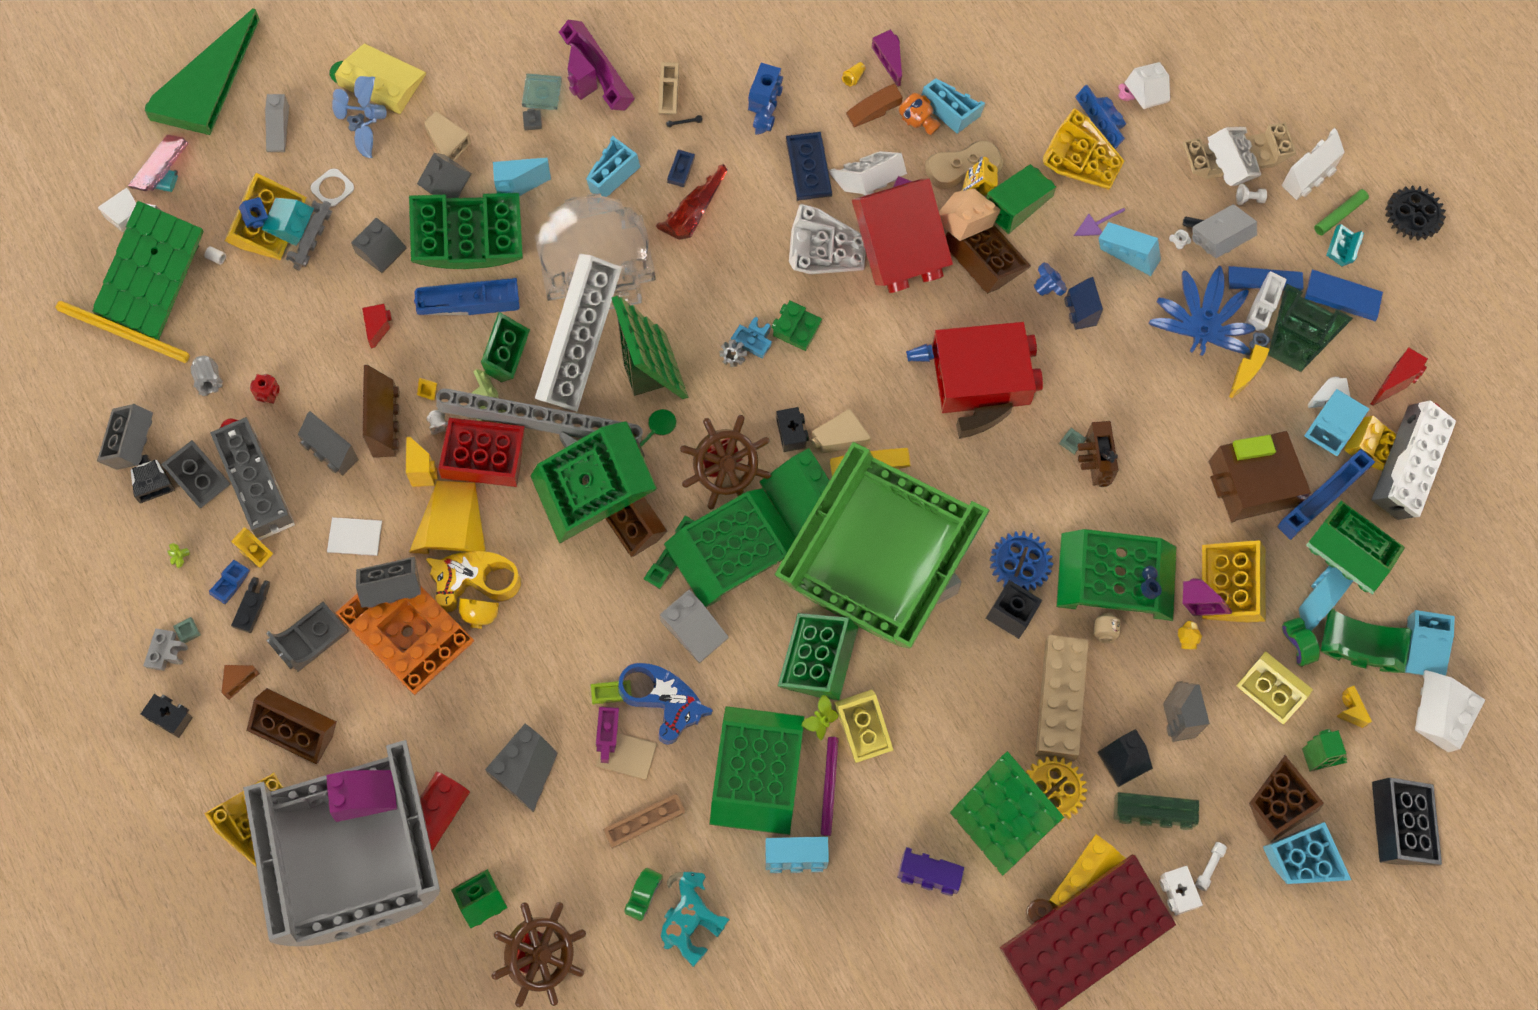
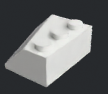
M1226 127L1208 137L1209 148L1215 153L1216 163L1219 168H1222L1224 180L1230 186H1237L1261 176L1256 157L1253 153H1250L1251 142L1245 138V133H1247L1246 127Z
M1335 128L1329 133L1325 142L1321 140L1317 143L1312 152L1306 153L1288 172L1282 187L1296 200L1301 196L1306 197L1312 191L1311 188L1320 186L1325 177H1331L1337 171L1336 166L1344 154V149Z
M883 151L860 158V162L844 164V168L841 170H836L835 168L829 170V174L845 192L860 193L864 196L874 193L876 189L886 187L889 182H895L898 176L901 177L907 174L902 153Z
M1425 670L1423 674L1424 685L1420 693L1422 698L1420 707H1418L1415 731L1448 753L1459 750L1485 699L1452 677Z

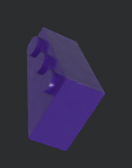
M906 847L897 878L901 879L902 883L913 885V883L921 884V888L926 890L939 889L942 894L953 896V894L959 892L964 872L963 866L943 859L929 858L930 855L925 853L922 855L911 853V848Z

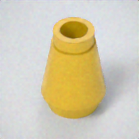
M858 62L844 71L842 76L843 83L849 87L856 85L866 70L865 65Z

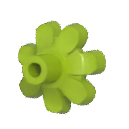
M169 544L171 550H167V552L172 557L170 559L171 564H176L177 568L182 567V564H184L183 557L190 554L188 548L181 550L177 544Z

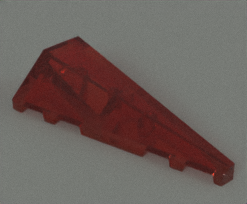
M724 164L719 165L718 170L713 176L709 175L706 177L707 182L704 185L697 186L679 203L674 213L669 212L667 214L668 219L665 222H659L656 225L657 229L678 240L691 238L728 170Z

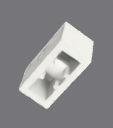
M1187 866L1166 872L1160 876V886L1163 892L1166 891L1169 898L1167 900L1168 907L1171 912L1174 911L1175 916L1197 909L1203 905ZM1176 889H1182L1183 893H1176Z

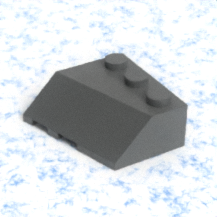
M525 723L485 771L493 780L534 812L558 752L541 735Z

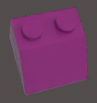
M572 46L567 68V78L570 82L569 89L574 96L577 95L582 100L598 89L596 70L579 50Z
M1192 578L1190 581H1183L1182 604L1193 616L1232 614V610L1225 601L1203 580Z

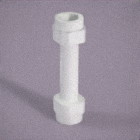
M1216 842L1211 850L1213 854L1203 874L1196 881L1195 886L1197 888L1207 891L1211 883V875L1220 857H1224L1227 847L1224 844Z

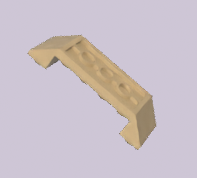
M1286 122L1268 125L1265 133L1245 136L1251 142L1250 153L1255 155L1259 169L1274 167L1296 154ZM1201 138L1183 141L1193 174L1204 179L1224 175L1222 168H1219L1217 165L1216 155L1210 150L1208 143L1203 144Z

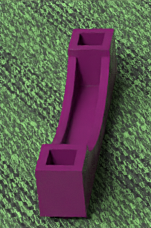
M568 19L560 29L559 34L567 45L575 46L595 68L596 76L604 91L602 97L610 109L625 111L634 101V96L584 23Z

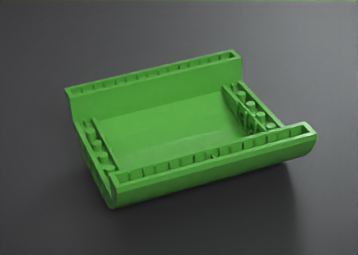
M852 442L774 575L804 597L835 615L850 618L863 630L892 644L910 649L990 510L973 501L968 505L874 458L869 449Z

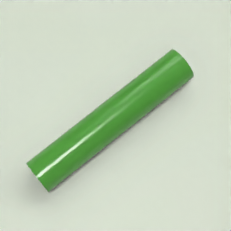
M1363 189L1356 192L1314 226L1316 233L1322 236L1368 200V193Z

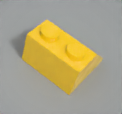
M406 437V475L411 486H435V479H438V468H435V461H432L430 454L411 437Z

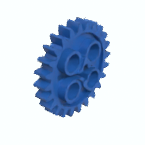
M1015 531L1013 537L1008 533L1006 539L1001 537L1000 543H995L994 547L996 549L991 551V554L994 556H991L989 561L994 563L990 565V568L996 569L992 575H999L997 582L1003 580V587L1010 580L1029 591V587L1035 591L1036 584L1042 587V581L1046 582L1048 580L1047 575H1050L1052 572L1049 568L1053 566V563L1049 561L1052 560L1053 556L1047 555L1050 548H1043L1046 542L1039 543V536L1034 540L1032 538L1033 533L1027 537L1025 531L1022 532L1021 536ZM1016 547L1020 552L1014 553L1011 548ZM1027 547L1028 550L1024 558L1022 567L1020 569L1018 577H1015V572L1018 567L1019 560L1022 556L1024 548ZM1029 554H1035L1038 559H1031ZM1004 565H1012L1013 570L1006 569ZM1023 571H1029L1032 576L1026 577Z

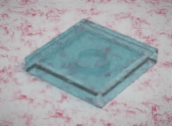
M526 73L522 107L557 110L562 77Z

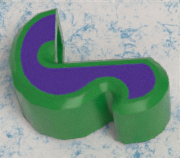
M1298 617L1283 622V634L1298 651L1296 654L1297 664L1303 667L1317 662L1320 657L1319 643L1315 634L1311 630L1306 629L1305 621Z
M648 867L642 870L633 887L630 899L625 906L624 913L638 921L644 920L656 889L663 881V875Z

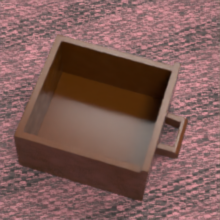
M1287 431L1270 434L1276 450L1274 455L1237 460L1233 444L1230 443L1219 446L1208 461L1213 473L1210 478L1218 498L1223 499L1231 523L1241 519L1297 507L1311 494Z

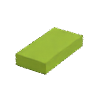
M1271 435L1234 440L1232 443L1237 460L1269 456L1276 453Z
M624 680L623 687L632 696L631 681ZM619 681L591 684L592 704L623 702L618 691Z

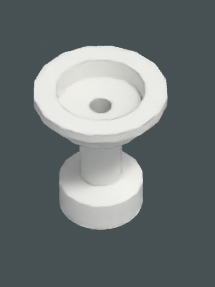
M1240 184L1236 193L1237 204L1243 205L1248 199H1256L1258 203H1265L1267 190L1258 189L1257 192H1250L1245 184Z

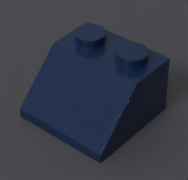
M1090 277L1070 288L1064 298L1065 306L1069 307L1070 322L1074 324L1075 330L1097 326L1103 311L1094 277Z

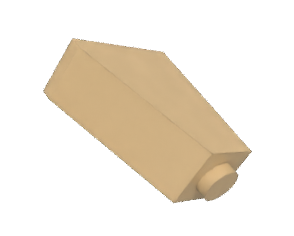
M437 111L426 119L424 124L427 134L438 153L445 154L455 161L471 144L469 133Z
M851 409L846 410L813 430L811 437L812 445L816 449L819 448L821 453L848 450L852 442L867 447L871 441V437Z

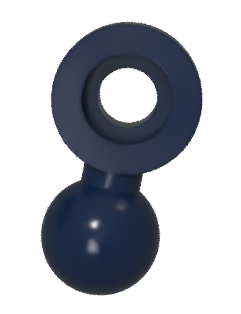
M1147 566L1142 571V576L1146 581L1141 584V590L1145 597L1155 599L1162 592L1161 586L1155 580L1158 576V571L1153 566Z

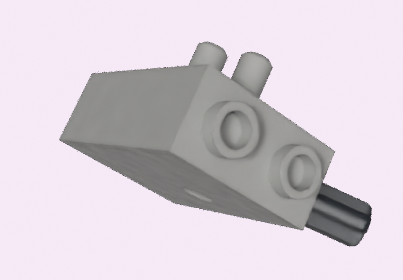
M1234 204L1206 220L1187 216L1183 219V226L1193 228L1192 239L1194 243L1201 246L1208 254L1215 258L1231 252L1232 249L1257 236V221Z

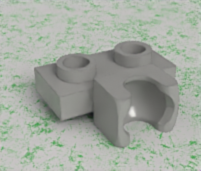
M155 628L143 666L148 669L165 671L167 662L181 665L183 660L178 659L177 653L182 650L186 651L188 646L181 641H175L176 633L174 631Z

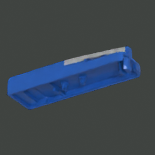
M517 278L419 287L415 290L414 303L417 315H476L520 309Z

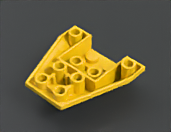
M1075 108L1058 128L1043 156V164L1057 174L1108 190L1111 188L1124 163V159L1089 117Z
M274 772L257 782H264L270 792L283 788ZM244 791L204 814L214 831L256 866Z

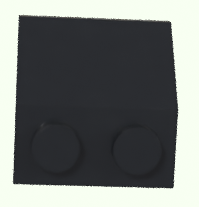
M1008 580L985 619L1019 639L1028 627L1042 599Z

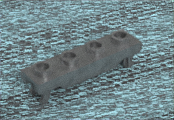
M315 200L312 202L311 207L314 208L315 214H313L298 245V253L292 251L287 253L286 260L292 261L295 269L300 271L302 265L306 267L310 259L308 253L310 250L314 251L318 242L315 239L317 235L321 236L325 228L322 224L324 220L328 221L331 216V203L324 201L321 204Z

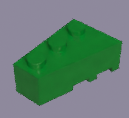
M1331 729L1320 731L1319 735L1314 736L1313 740L1308 741L1307 745L1302 748L1309 772L1347 763V753L1339 730L1331 732Z

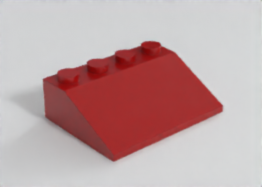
M449 417L438 468L441 478L517 487L525 426Z

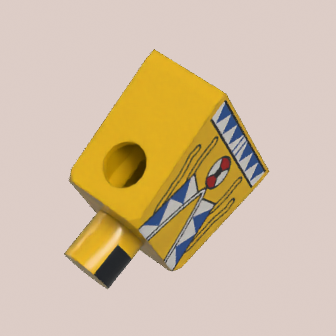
M980 157L978 163L967 170L962 191L976 189L983 196L987 195L989 191L998 186V168L990 163L987 157Z

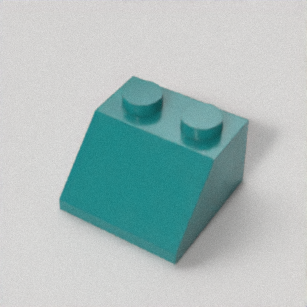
M275 198L262 230L296 246L304 234L314 208L298 200Z

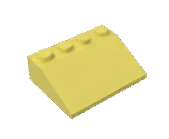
M363 44L347 57L335 73L338 86L353 93L355 81L358 77H375L370 101L378 105H384L385 108L397 114H401L426 75V72L367 44Z

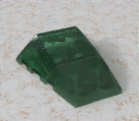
M1286 283L1268 356L1302 372L1353 318L1337 309L1333 314L1301 297L1302 291Z

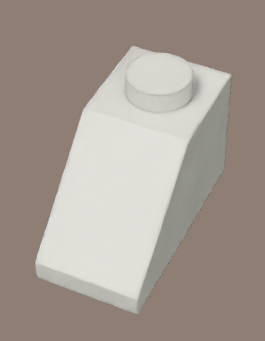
M1332 377L1328 379L1311 399L1308 408L1324 407L1336 389L1350 397L1347 378Z

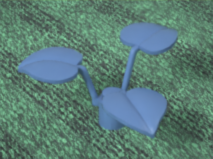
M360 76L355 81L354 93L361 107L349 106L348 94L343 89H336L333 92L332 108L334 115L338 119L346 117L347 109L364 111L365 116L371 119L361 124V128L356 129L354 140L357 150L363 156L373 158V133L367 125L376 123V119H385L387 111L384 105L370 103L375 77Z

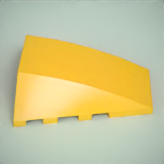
M436 482L409 553L429 554V549L486 552L475 483Z

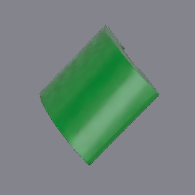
M519 193L483 194V197L446 198V195H409L412 263L444 269H477L505 265L523 259Z

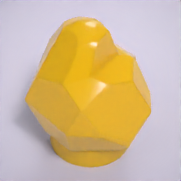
M1187 621L1178 629L1181 649H1197V644L1201 641L1202 635L1194 621Z

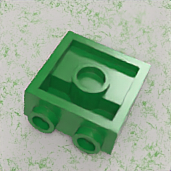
M789 300L788 304L784 303L781 307V317L779 319L776 318L772 324L773 337L807 351L822 323V318L807 312L806 307Z

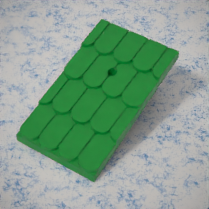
M137 201L126 224V230L116 249L114 259L103 280L102 288L96 298L92 312L102 318L159 340L194 254L199 248V242L204 233L203 229Z
M611 297L617 314L623 365L634 396L666 387L681 399L689 398L665 331L658 324H654L647 316L644 317L634 305H629L623 297Z
M1008 751L994 763L950 812L964 831L971 836L970 838L979 849L984 852L990 862L997 867L1002 876L1014 867L1065 818Z

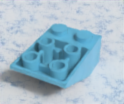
M1336 389L1304 436L1338 457L1369 411V408Z
M1415 610L1408 616L1407 628L1412 630L1405 673L1423 675L1424 671L1427 670L1446 676L1454 638L1455 616Z

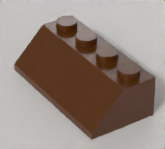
M645 497L605 518L630 557L636 556L657 543L667 532V529Z
M266 688L254 698L246 731L317 764L333 738L337 721Z

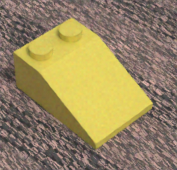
M873 690L834 702L855 763L893 751L878 699Z

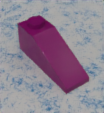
M890 29L873 37L871 48L897 87L901 86L902 79L900 40Z

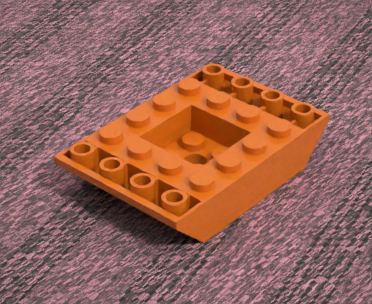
M422 586L421 594L415 598L398 599L393 603H380L375 607L362 608L357 593L335 612L352 633L413 695L422 690L474 642V639ZM405 628H412L413 633L406 637L403 636V630Z

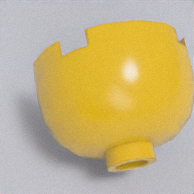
M460 598V616L465 622L471 624V628L482 629V625H489L496 619L499 603Z

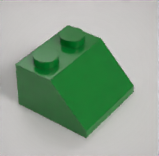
M488 869L451 889L470 929L481 925L487 919L500 914L508 908Z

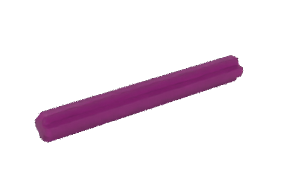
M833 736L828 737L820 833L822 836H831L839 742L838 737Z

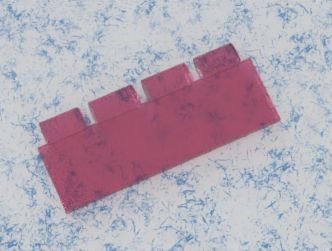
M166 135L129 183V188L153 191L160 183V179H163L169 171L170 166L179 158V153H182L189 143L183 137Z

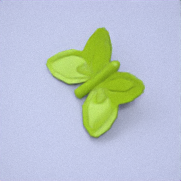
M822 695L819 699V711L814 712L817 717H808L802 723L806 730L816 731L819 740H823L826 727H829L830 723L838 719V713L832 710V704L825 695Z

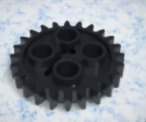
M1413 185L1410 189L1405 186L1403 190L1398 189L1396 193H1393L1388 200L1385 216L1390 217L1387 223H1393L1391 229H1398L1396 234L1402 232L1403 238L1409 235L1410 240L1414 236L1417 241L1421 237L1426 240L1428 236L1432 238L1443 226V221L1446 218L1443 214L1446 210L1441 208L1444 204L1438 203L1440 198H1434V192L1428 194V189L1422 191L1421 186L1417 190H1415Z

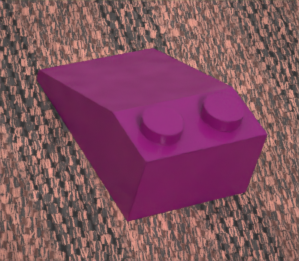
M352 770L326 775L329 810L335 822L398 809L391 770Z

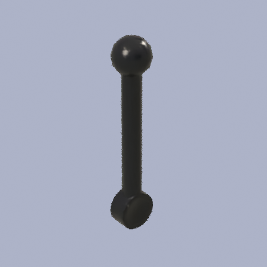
M697 115L696 118L674 122L669 120L666 122V126L672 127L673 125L695 121L701 123L702 116Z

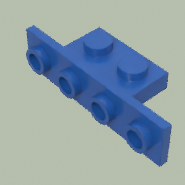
M1085 85L1075 98L1094 125L1116 149L1125 139L1119 129H1122L1126 122L1122 114L1113 105L1111 99L1108 97L1096 98L1089 86Z

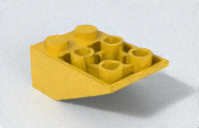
M1373 415L1364 417L1346 443L1344 450L1351 456H1354L1362 449L1375 461L1371 467L1383 471L1397 434Z

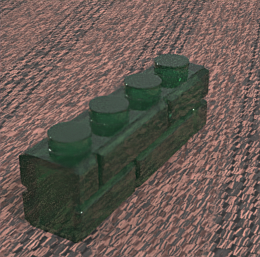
M1117 792L1114 797V819L1119 820V823L1131 824L1132 821L1140 822L1142 826H1152V823L1160 824L1162 828H1172V825L1180 826L1182 830H1192L1199 823V800Z

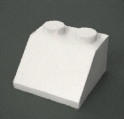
M1160 62L1134 68L1124 82L1143 109L1170 101L1169 74Z

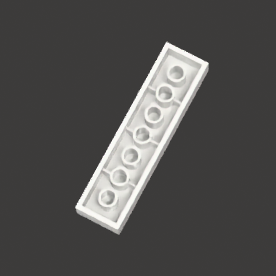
M579 254L535 399L568 410L578 411L610 308L611 297L614 295L622 267L591 255Z

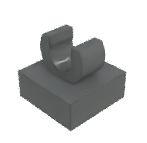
M532 108L523 111L524 130L542 129L540 110Z

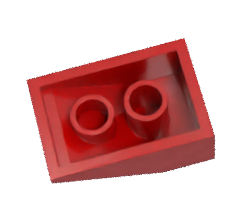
M1408 347L1396 362L1370 404L1374 406L1408 388L1411 383L1415 384L1427 369L1425 363L1428 358Z

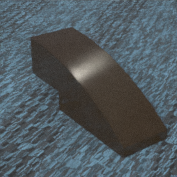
M1007 403L975 408L973 416L958 418L956 427L959 439L982 433L994 427L1011 413L1013 404Z

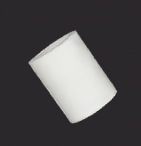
M211 246L205 251V258L219 265L224 263L226 253Z

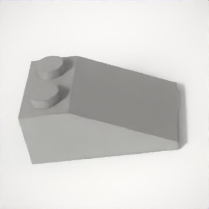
M690 590L660 614L661 623L699 663L729 638L703 603Z

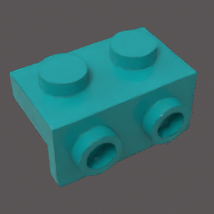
M1337 225L1326 256L1342 267L1353 263L1357 259V253L1362 244L1364 232L1353 233L1344 225Z

